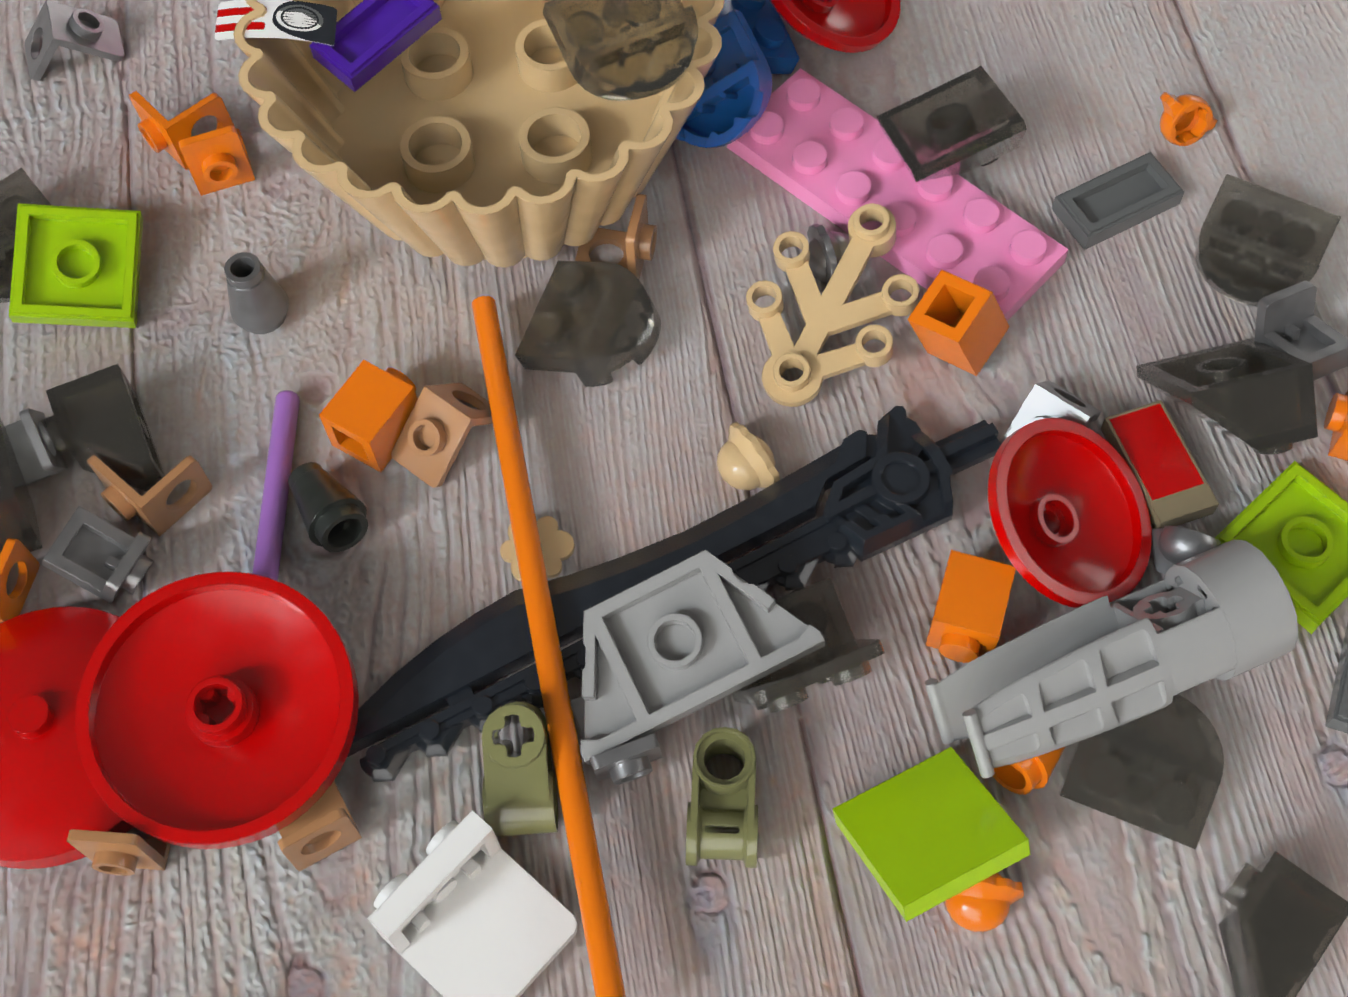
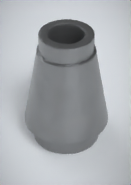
M242 252L230 257L225 263L224 273L226 275L230 313L233 321L239 327L254 334H267L275 331L283 324L289 308V299L286 292L271 276L256 255Z

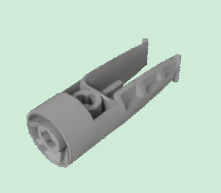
M1233 539L1174 564L1166 571L1164 580L1110 603L1108 596L1089 602L983 654L960 667L940 682L936 678L926 680L925 687L942 742L950 744L956 740L970 738L982 778H989L995 774L993 768L1031 759L1109 731L1165 708L1172 703L1174 695L1215 678L1227 681L1286 655L1295 649L1298 639L1297 614L1289 591L1272 563L1259 549L1247 541Z

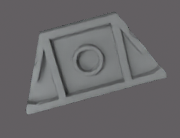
M706 550L585 610L583 644L586 647L585 667L582 670L584 740H581L580 750L584 762L590 766V757L653 734L824 647L825 640L816 628L810 624L807 626L776 604L775 599L754 584H748L734 574L732 568Z

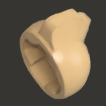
M738 422L730 424L728 441L720 448L717 456L718 471L723 480L739 490L767 488L779 481L780 476L775 468L774 455L768 444L760 437L751 434L744 425H740Z

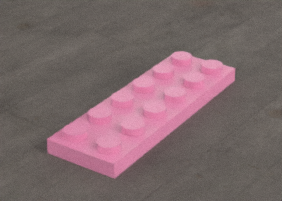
M801 68L771 94L769 103L756 124L742 137L727 145V148L846 233H848L850 216L861 206L874 203L886 207L895 217L896 241L893 248L885 255L880 256L905 275L914 278L926 290H928L941 269L993 292L1007 321L1065 263L1068 248ZM869 221L861 226L868 230H874L879 228L882 223Z

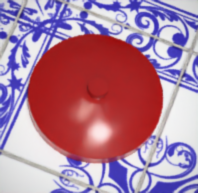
M212 572L198 574L165 585L145 596L121 615L100 640L86 665L76 698L75 737L83 769L99 797L116 815L136 829L166 843L188 848L222 849L240 846L265 838L290 825L306 813L331 786L342 769L354 739L359 708L358 682L352 659L340 634L325 614L300 592L284 583L251 573Z
M65 606L31 611L0 623V866L17 869L48 868L86 857L67 842L69 830L72 829L126 833L133 828V826L126 823L103 802L91 785L83 769L75 737L76 698L83 673L96 646L119 618L117 615L87 607Z

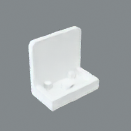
M472 810L460 823L453 820L435 834L426 849L428 856L409 876L405 873L399 874L381 890L374 902V907L377 909L367 919L381 937L441 996L520 997L574 938L578 930L577 921L567 908L501 849L493 829Z

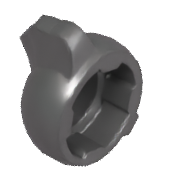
M814 223L809 226L807 231L810 241L809 266L817 280L828 284L850 243L849 236L841 232H829L822 224Z
M1169 525L1160 529H1151L1152 544L1150 557L1153 559L1156 570L1165 574L1174 564L1221 545V542L1212 536L1198 531Z

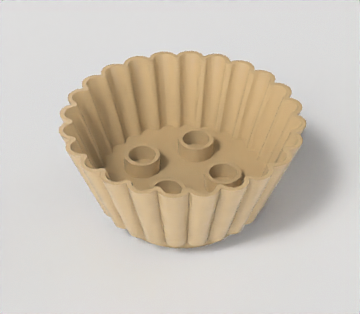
M245 0L254 10L239 20L233 33L235 43L249 57L242 64L238 72L239 84L260 105L258 121L261 128L290 151L295 162L303 170L388 237L406 242L422 256L436 257L445 254L452 262L461 266H472L480 263L482 260H487L496 267L506 268L514 266L526 257L538 261L549 260L561 251L563 245H584L593 239L599 225L606 226L620 220L631 200L637 194H640L648 184L702 96L705 87L704 78L722 48V37L714 27V24L723 9L724 0H433L440 6L442 20L356 92L352 91L313 58L309 46L312 42L281 38H245L244 34L247 26L255 19L263 17L267 13L266 7L257 0ZM363 0L293 1L334 7L337 9L336 22H338Z

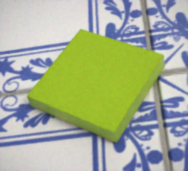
M18 203L9 317L12 322L136 328L143 230L141 211Z
M1294 461L1215 538L1221 544L1233 539L1243 540L1259 549L1276 568L1287 587L1297 614V623L1310 634H1313L1348 598V502L1298 462Z
M952 747L832 809L837 826L906 922L1031 855L1029 839Z

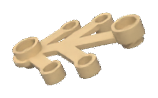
M870 203L861 206L850 216L848 221L850 243L822 295L809 266L810 249L807 238L795 231L785 232L776 238L773 244L776 265L786 272L806 325L794 346L781 316L784 302L780 287L772 281L763 280L754 283L748 289L746 302L749 313L755 320L759 321L772 355L763 367L762 382L765 392L774 402L788 407L805 405L820 392L824 379L865 365L880 367L891 359L893 355V338L890 331L881 325H869L861 329L856 336L855 344L820 354L829 336L890 315L907 316L913 312L919 303L918 283L914 278L905 274H897L888 278L881 292L847 303L869 259L885 255L895 244L896 221L892 212L886 207ZM869 221L882 223L879 228L874 230H868L861 226ZM788 247H798L802 250L798 256L793 258H787L782 255V252ZM900 289L911 293V297L905 301H895L890 295L892 292ZM768 295L776 299L769 307L762 308L755 305L756 300L761 296ZM875 339L882 341L886 345L884 349L875 353L868 352L863 347L866 342ZM791 368H798L803 371L802 376L795 381H787L781 377L785 370Z

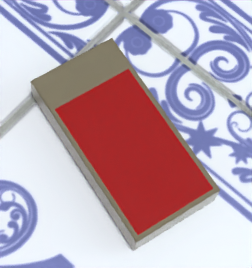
M1162 400L1104 419L1100 429L1106 440L1119 452L1134 473L1144 494L1153 529H1160L1169 525L1178 526L1214 514L1219 503Z

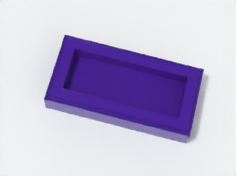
M363 0L336 22L334 45L330 46L315 42L309 45L313 58L352 91L356 92L442 20L440 6L433 0Z

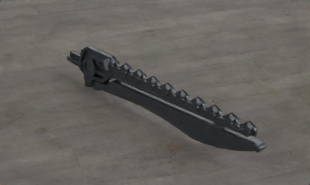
M895 406L878 421L876 435L867 434V431L857 430L843 439L842 445L719 514L683 532L622 557L549 580L548 584L560 648L583 637L585 610L704 550L723 563H727L814 518L825 491L830 488L831 491L822 516L727 564V566L732 568L733 573L748 584H754L765 593L768 587L776 583L785 587V591L804 590L817 564L827 561L834 564V568L853 567L857 559L862 562L952 520L953 517L952 475L994 457L1001 446L997 438L999 432L993 423L988 424L986 420H983L934 442L921 431L915 421L907 417L904 406ZM523 589L514 590L435 640L391 676L358 709L356 731L347 757L369 747L366 751V756L360 759V766L365 774L373 778V782L394 781L410 753L419 749L425 752L427 757L448 756L464 728L473 725L479 728L480 733H482L483 725L488 716L505 704L525 701L538 708H544L536 663L474 694V692L535 661ZM583 639L561 650L566 680L574 677L582 680L586 653ZM447 706H450L449 708H447V709H445V710H443V711L437 713L436 715H434V716H432V717H430V718H428V719H426V720H424V721H422V722H420V723H418V724H416V725H414V726H412V727H410V728H408V729L402 731L401 733H399V734H397V735H395V736H393V737H391V738H389V739H387V740H385V741H383V742H381V743H379V744H377V745H373V744H375V743L381 741L382 739H384V738H386V737H388V736H390V735H392V734H394V733H396V732H398V731H400V730H402V729H404V728H406V727H408V726L414 724L415 722H417V721H419V720H421V719H423V718H425V717H427V716H429V715H431V714H433V713H435V712H437V711H439V710H441V709H443V708H445V707H447Z

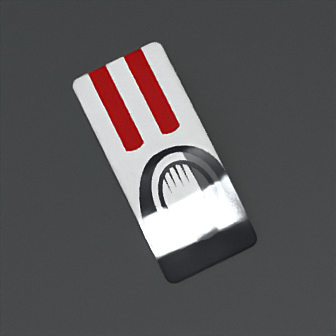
M245 0L221 2L218 5L215 39L218 41L234 39L233 33L236 24L244 15L254 9ZM257 0L266 7L267 13L263 17L252 21L247 26L244 34L245 38L293 39L332 46L335 44L337 9L327 5L303 1Z

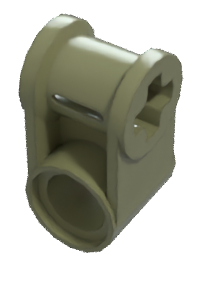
M515 701L505 704L488 716L482 730L484 821L493 829L496 837L558 832L557 785L555 771L552 769L551 745L546 717L538 707L529 702ZM511 715L519 716V722L522 727L533 728L534 737L522 744L521 752L514 751L511 740L500 739L499 730L511 723Z
M729 727L713 728L703 734L695 745L691 802H688L686 865L697 866L700 859L741 860L746 868H757L758 805H755L756 755L754 746L748 736L738 729ZM728 754L737 758L744 768L737 776L723 780L712 776L707 771L706 765L713 757Z

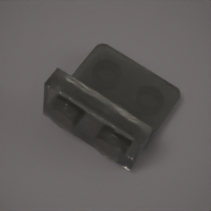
M823 578L777 597L775 601L776 604L807 626L810 624L820 631L825 640V646L731 694L735 702L754 705L757 710L768 708L770 713L778 712L807 700L809 695L805 687L816 682L823 684L832 681L833 686H838L872 672V668L868 660L884 654L885 651L880 639H855L831 578Z

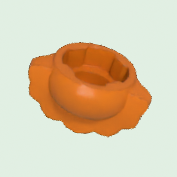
M1163 92L1160 96L1164 108L1160 118V130L1164 138L1174 145L1188 146L1195 143L1207 131L1212 130L1218 122L1213 117L1211 106L1200 96L1184 94L1176 97L1167 92Z
M996 873L946 900V908L954 922L964 929L974 932H987L1001 925L1008 916L1010 905L1024 897L1022 882H1015L1009 878H1004L999 873Z

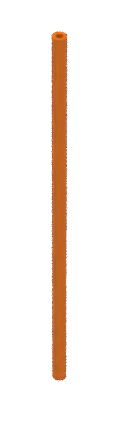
M480 296L472 301V310L595 996L626 997L496 302L493 297Z

